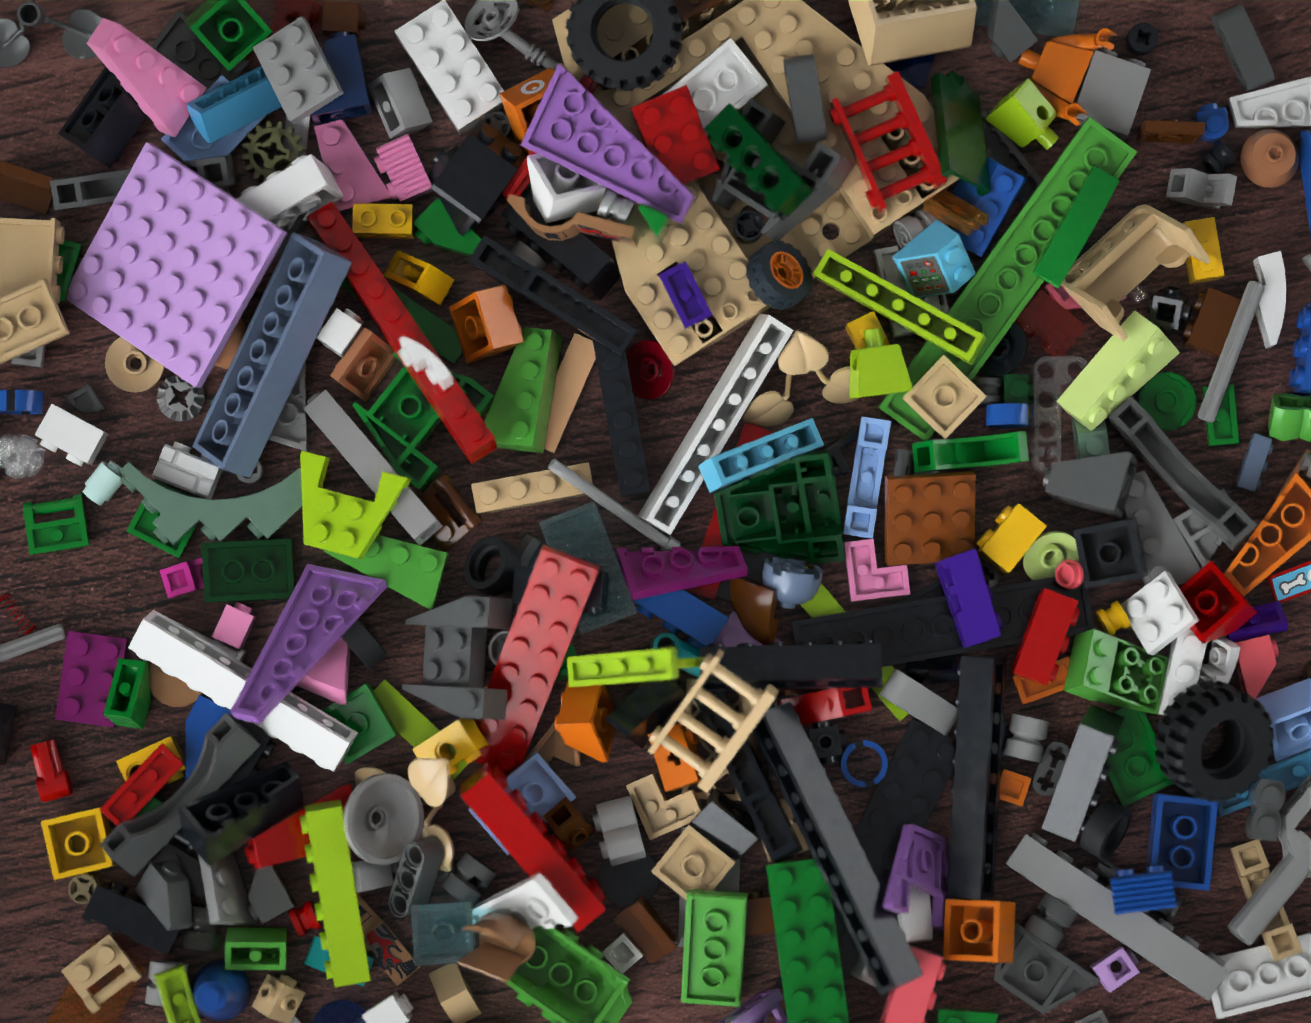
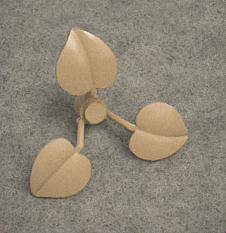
M796 330L791 341L786 344L778 359L779 368L786 373L784 394L781 396L777 391H769L755 398L745 410L743 422L755 426L772 427L787 421L794 411L792 402L787 400L790 397L792 375L807 374L809 371H815L820 380L826 384L822 390V395L827 401L843 404L859 399L849 398L850 366L838 369L831 375L830 379L826 378L820 369L828 362L827 350L816 339Z
M418 758L409 765V781L413 788L419 792L418 795L423 802L433 806V809L424 820L420 839L427 836L439 838L444 848V856L439 870L449 872L453 870L454 846L452 839L444 828L436 824L431 825V820L437 811L443 807L442 803L455 793V783L449 776L447 758ZM362 767L355 772L356 786L370 776L386 773L378 768Z

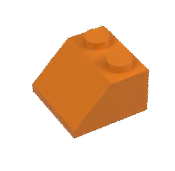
M568 681L565 691L561 694L560 712L555 717L556 731L560 732L564 743L600 762H608L616 728L605 720L615 709L606 685L569 687Z

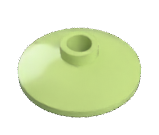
M1051 531L1040 535L1023 556V568L1029 578L1040 580L1055 577V570L1062 561L1074 559L1079 562L1075 538L1063 531Z

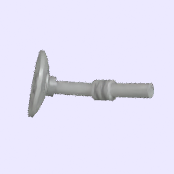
M480 0L469 11L465 20V31L470 38L476 41H488L500 36L523 53L525 59L531 58V63L536 62L538 67L542 65L547 69L551 67L554 71L556 70L560 62L548 56L546 50L542 52L541 47L536 48V44H529L510 29L519 12V5L516 0ZM506 3L510 6L507 8L505 6H495V4ZM486 10L487 12L484 14L481 24L475 25L478 17Z

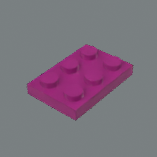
M68 631L55 720L116 728V725L103 713L118 658L126 659L129 639Z

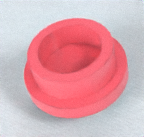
M1074 559L1062 561L1055 570L1057 583L1066 589L1078 588L1084 579V572L1080 563Z

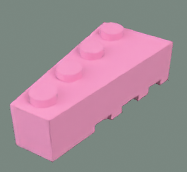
M102 18L87 44L109 71L114 73L121 82L122 87L137 101L140 109L150 117L158 131L176 138L190 116L186 104L202 96L207 87L121 24Z

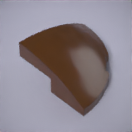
M747 577L731 579L730 596L732 606L743 624V628L751 637L763 645L767 646L768 643L774 642L779 618L774 617L778 600L777 590L759 584L760 581Z

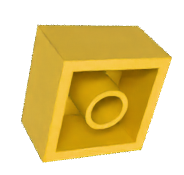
M1019 503L1013 507L1009 505L1005 507L994 520L998 523L997 527L994 530H986L976 543L980 547L976 551L977 555L987 563L992 564L1002 575L1010 573L1047 527Z
M101 807L41 821L54 880L118 865L110 859L100 845L111 833L108 817L99 810Z

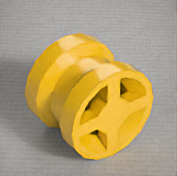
M1118 601L1111 603L1110 608L1106 610L1100 609L1095 612L1106 634L1114 636L1117 630L1131 627L1130 621Z

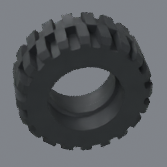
M577 0L570 7L571 16L566 21V29H568L567 45L571 49V56L575 63L579 65L587 76L597 83L614 90L634 91V88L639 87L643 89L651 86L650 83L653 81L661 80L665 76L664 73L669 68L672 69L676 63L675 58L681 52L683 45L681 39L684 36V28L681 23L682 17L679 9L673 0ZM619 4H633L642 8L650 17L653 26V36L649 47L643 54L630 60H618L610 57L603 51L597 38V28L600 19L610 8Z
M1205 681L1200 683V686L1194 684L1186 689L1187 692L1185 694L1179 693L1173 698L1175 702L1171 706L1167 705L1163 711L1165 716L1162 721L1159 720L1156 727L1159 730L1154 741V746L1158 748L1155 751L1156 760L1160 764V770L1164 776L1169 778V781L1201 800L1206 799L1209 802H1219L1221 799L1226 801L1235 798V793L1241 795L1249 790L1248 786L1251 783L1255 784L1260 779L1259 774L1262 769L1266 770L1269 764L1267 761L1268 755H1272L1273 751L1271 740L1274 739L1273 728L1269 726L1272 724L1271 718L1259 701L1225 682L1217 681L1214 683L1212 681ZM1226 720L1227 734L1222 747L1213 757L1201 762V748L1205 737L1213 727Z

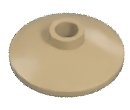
M119 337L112 343L105 358L106 372L112 383L118 388L132 393L143 392L152 388L162 377L165 367L122 337ZM134 359L141 360L142 365L139 369L132 368V361Z

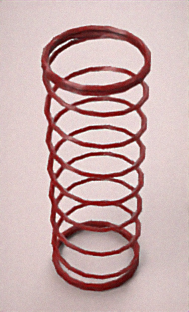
M6 593L3 596H1L0 602H2L5 598H7L10 595ZM9 599L1 607L9 603ZM20 613L13 620L20 617ZM29 623L32 624V626L23 634V636H26L29 633H31L36 628V626H33V623Z

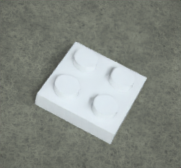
M1167 571L1162 572L1121 604L1131 627L1146 652L1150 655L1156 654L1199 621L1171 573Z

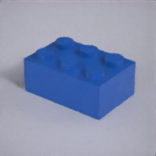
M1311 302L1305 305L1303 310H1299L1297 314L1296 328H1300L1299 340L1295 339L1292 356L1296 357L1295 369L1290 371L1288 382L1289 386L1293 387L1292 394L1301 396L1311 395Z
M1153 793L1146 867L1164 865V870L1172 871L1174 887L1210 891L1218 802H1209L1206 799L1201 800L1194 797Z

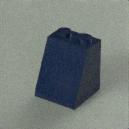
M338 32L331 35L332 39L325 40L323 53L344 94L310 115L316 126L342 119L348 120L374 114L361 49L355 34L349 35V32Z

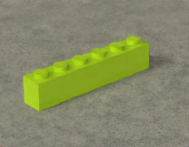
M828 248L813 273L817 280L970 365L973 364L986 341V337L980 332Z
M334 800L304 806L305 815L300 816L302 833H309L310 844L305 845L307 863H314L315 873L309 875L312 892L318 891L320 902L314 903L317 921L323 920L325 931L319 932L322 950L328 949L330 960L324 961L327 979L333 978L335 988L371 981L348 840L344 829L341 801Z

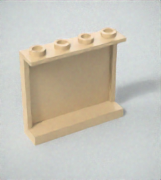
M0 218V297L46 278L55 300L59 304L61 288L56 285L57 274L62 273L63 259L62 256L58 255L59 244L64 243L65 230L63 226H60L61 222L56 218H51V220Z

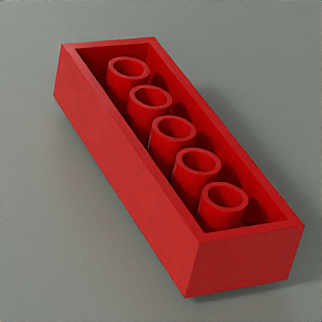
M487 762L460 785L462 799L530 877L541 873L550 882L553 889L578 917V920L573 924V928L579 933L606 910L604 903L606 897L603 894V888L594 878L590 881L586 878L585 868L575 856L571 858L567 856L566 846L555 833L551 836L549 835L548 829L545 826L546 822L537 811L531 813L527 809V800L517 788L512 791L508 787L509 784L506 781L508 778L497 765L492 768Z

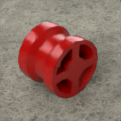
M311 900L305 902L303 907L299 909L294 907L288 910L293 926L300 937L306 935L307 931L312 928L317 930L323 927L322 922L317 921L315 906Z

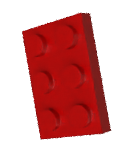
M687 85L630 108L645 147L683 184L720 170Z

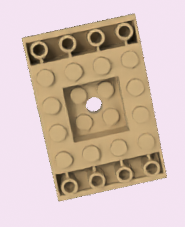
M848 0L868 66L972 46L977 10L975 0Z

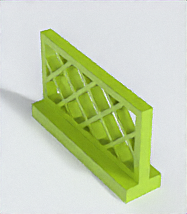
M677 648L567 657L569 687L679 679V668L700 667L706 657L677 659Z

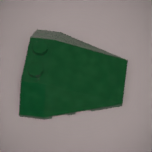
M829 451L798 454L714 492L723 546H739L741 551L760 554L761 552L779 555V558L788 559V557L807 560L806 563L812 564L845 561L842 515L834 464Z

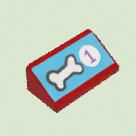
M1311 560L1266 577L1275 602L1283 603L1311 592Z

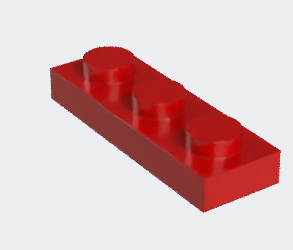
M161 743L99 810L116 826L123 821L134 819L185 763L164 743Z

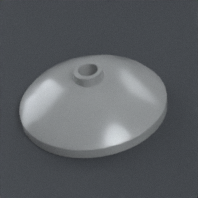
M376 774L368 777L354 789L346 804L344 813L346 838L353 851L369 863L388 865L400 861L405 846L419 840L423 830L424 810L421 798L411 783L398 775ZM374 813L375 819L372 822V815Z

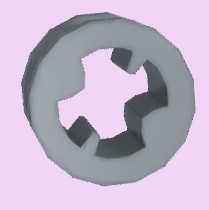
M258 461L256 466L257 474L253 473L250 479L236 474L238 479L247 484L258 482L264 472L261 462Z

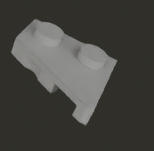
M1224 488L1220 490L1223 494L1230 498ZM1190 508L1172 520L1200 567L1203 568L1210 562L1218 546L1221 545L1222 540Z

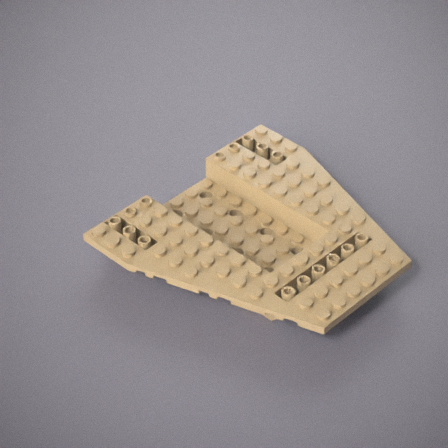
M728 0L682 23L684 36L681 39L683 44L681 52L677 54L675 58L676 63L672 69L669 68L661 80H655L650 83L651 86L643 89L641 87L634 88V91L614 90L598 84L592 94L644 145L630 108L662 95L727 39L732 38L768 84L752 100L786 122L773 141L772 146L778 152L803 167L818 142H821L854 165L839 190L779 240L793 245L792 247L801 252V255L808 261L813 279L815 278L813 273L827 248L844 258L848 257L892 228L895 221L907 215H912L949 186L960 180V178L950 175L947 177L946 184L935 190L931 183L926 184L924 182L884 200L887 206L885 212L879 214L877 207L871 208L865 192L869 191L840 125L834 126L828 110L832 109L831 102L837 97L841 106L844 107L883 90V86L887 85L885 82L887 75L894 73V71L885 64L868 66L863 47L802 0ZM619 4L610 8L600 19L597 28V38L601 48L607 55L618 60H630L643 54L649 47L653 36V26L650 17L642 8L633 4ZM569 8L552 19L564 66L580 81L585 73L575 63L566 40L568 36L566 21L571 16ZM814 54L827 139L796 144L783 59ZM902 78L940 162L934 109L920 91ZM886 101L847 119L855 135L896 117L895 113L899 111L894 101L891 103ZM746 104L739 109L741 112L745 108ZM898 128L860 145L866 162L908 144V140L911 137L907 129L902 130ZM710 144L715 158L723 161L725 165L724 157L726 152L723 150L720 153ZM911 155L873 172L872 175L878 188L881 189L919 172L923 164L919 156L914 157ZM710 173L684 184L696 197L683 224L670 219L671 225L662 242L656 237L638 209L640 203L637 202L626 225L635 227L640 234L638 246L634 247L612 241L625 293L674 367L698 351L725 338L771 307L765 305L760 298H757L753 289L750 288L749 280L746 276V265L749 263L748 259L750 256L774 240L763 233L758 241L751 244L742 243L734 235V224L737 216L744 208L753 207L738 197L729 211L712 201L717 181L721 179L722 173ZM618 193L619 198H624V199L627 198V197H625V196H623V195H621V194ZM753 208L758 214L761 215L765 225L769 217ZM825 225H835L839 229V236L833 240L826 239L822 233ZM685 261L712 313V317L686 330L659 278V274Z

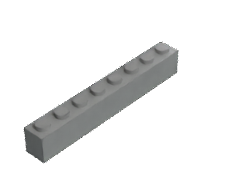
M1033 833L1031 837L1024 834L1005 865L1208 1001L1211 999L1229 971L1223 967L1226 961L1211 951L1208 956L1198 950L1200 946L1198 942L1187 935H1184L1181 939L1172 933L1175 928L1160 917L1156 922L1147 916L1149 910L1115 914L1110 883L1105 888L1096 882L1099 876L1086 867H1083L1080 871L1071 865L1074 860L1061 850H1058L1056 854L1046 848L1049 842L1037 834Z

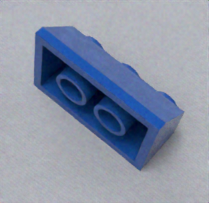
M988 156L991 192L982 197L977 194L975 186L960 179L942 211L948 227L959 234L964 247L980 257H985L1028 180L1027 177Z

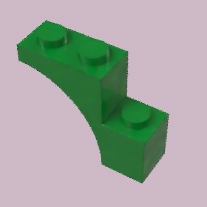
M1026 431L912 443L915 473L988 468L1029 461Z

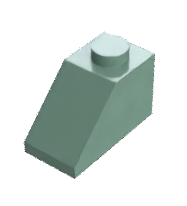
M1071 416L1076 459L1110 454L1105 420L1091 432Z

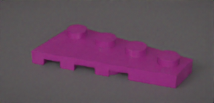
M739 546L700 547L696 551H688L684 547H672V551H654V547H641V551L627 552V548H616L615 554L632 600L745 577L748 573V567Z

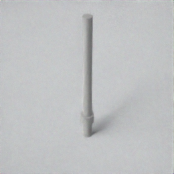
M555 458L548 465V469L661 546V551H672V547H681V542L671 535L667 537Z

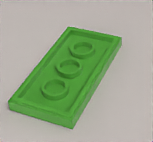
M687 889L681 1003L730 1007L741 1006L748 893Z

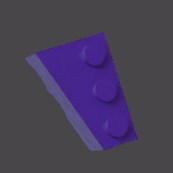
M976 549L935 562L934 565L963 648L1001 636L1002 621L998 612L993 610L991 600H993L992 592L988 583L985 582L982 563Z

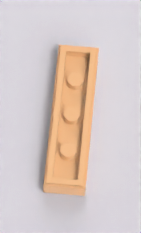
M576 333L573 335L556 375L544 447L545 450L554 454L596 360L593 341Z

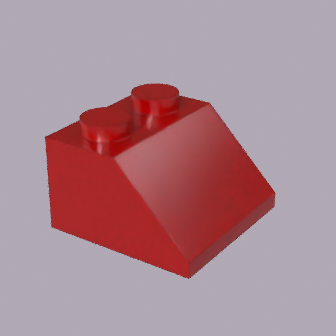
M1212 560L1180 587L1181 592L1199 619L1190 629L1203 644L1237 631L1258 613L1224 575L1223 570Z

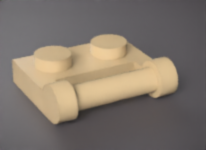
M111 933L61 970L83 999L86 1007L93 1014L101 1009V1004L131 981L136 982L142 977L138 968ZM121 964L125 971L93 995L88 988Z

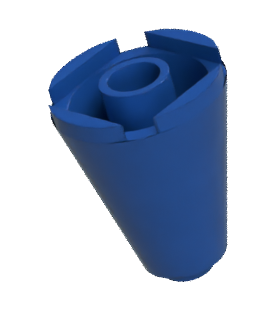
M214 961L203 966L195 974L191 983V990L198 1012L214 1021H226L239 1015L246 1008L250 997V981L243 970H225V961Z

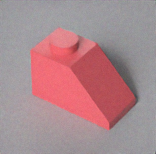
M1270 635L1234 642L1241 647L1236 663L1241 691L1252 696L1254 699H1256L1276 666L1275 657H1279L1277 643L1274 639H1270Z

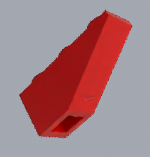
M868 688L825 689L777 700V705L791 702L802 726L872 710Z

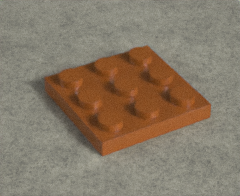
M973 471L885 476V564L887 566L935 563L975 549L976 474Z

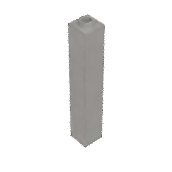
M326 389L322 393L314 394L307 401V406L303 410L375 494L377 493L382 471L400 476ZM409 486L400 494L394 510L390 511L419 545L423 544L443 527Z

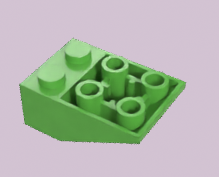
M1096 629L1088 630L1074 636L1064 691L1094 702L1158 714L1168 657L1157 653L1150 655L1146 652L1145 648Z

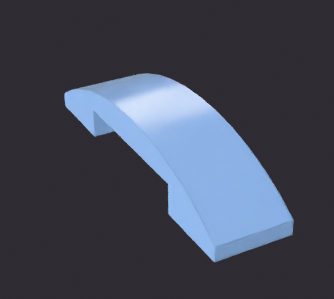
M861 416L843 534L873 539L891 421Z

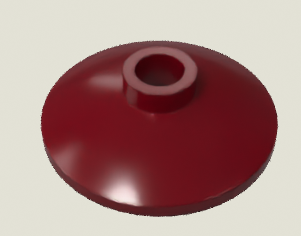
M643 340L634 344L626 354L632 392L643 399H656L663 396L673 383L674 365L657 341Z

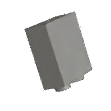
M1108 49L1095 50L1075 103L1081 105L1087 114L1080 113L1076 116V119L1080 122L1079 125L1082 126L1087 117H1091L1124 141L1129 135L1151 69L1146 68V64L1137 59L1129 58L1128 61L1120 59L1114 51Z

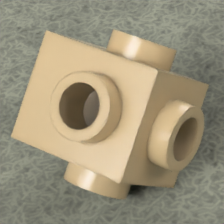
M267 974L252 1007L270 1019L282 1023H291L305 992L296 987L297 981L285 974H281L280 978Z

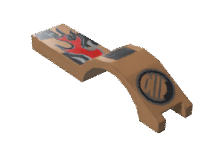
M509 194L507 202L529 227L537 235L547 240L563 241L575 237L582 232L637 247L641 237L635 227L577 212L571 220L562 225L551 227L541 225L533 220L531 206L526 204L525 198Z
M356 893L365 947L398 986L418 970L421 965L386 922L374 912L359 893Z

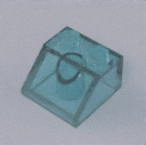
M471 901L411 905L415 966L458 963L460 958L476 949L475 931L461 930L462 927L474 924Z

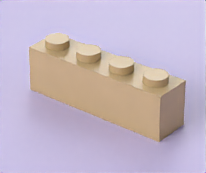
M589 462L566 466L593 485ZM550 469L471 484L476 513L479 515L586 496V494Z

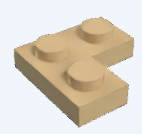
M655 773L626 785L649 840L691 823L703 809L694 788L667 800Z

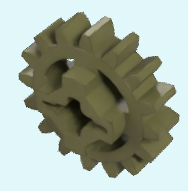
M267 121L265 129H262L259 125L255 126L256 135L247 133L250 144L243 143L242 148L248 151V153L242 155L241 158L243 161L250 162L245 167L247 172L255 170L253 178L258 181L263 176L265 182L270 174L276 172L285 163L289 164L285 169L292 166V162L300 157V153L306 151V147L298 145L302 141V137L300 134L292 136L295 130L292 126L284 130L282 121H279L276 127H273L271 122ZM271 135L270 139L264 143H259L264 137ZM284 137L291 142L293 151L284 148ZM277 147L281 154L280 156L275 155L273 160H271L266 152H272ZM255 155L264 159V170L257 165Z

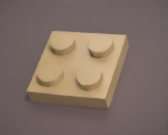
M942 355L912 386L913 391H907L902 399L943 439H946L987 396L945 355Z
M688 824L651 872L686 900L687 889L713 891L736 862Z

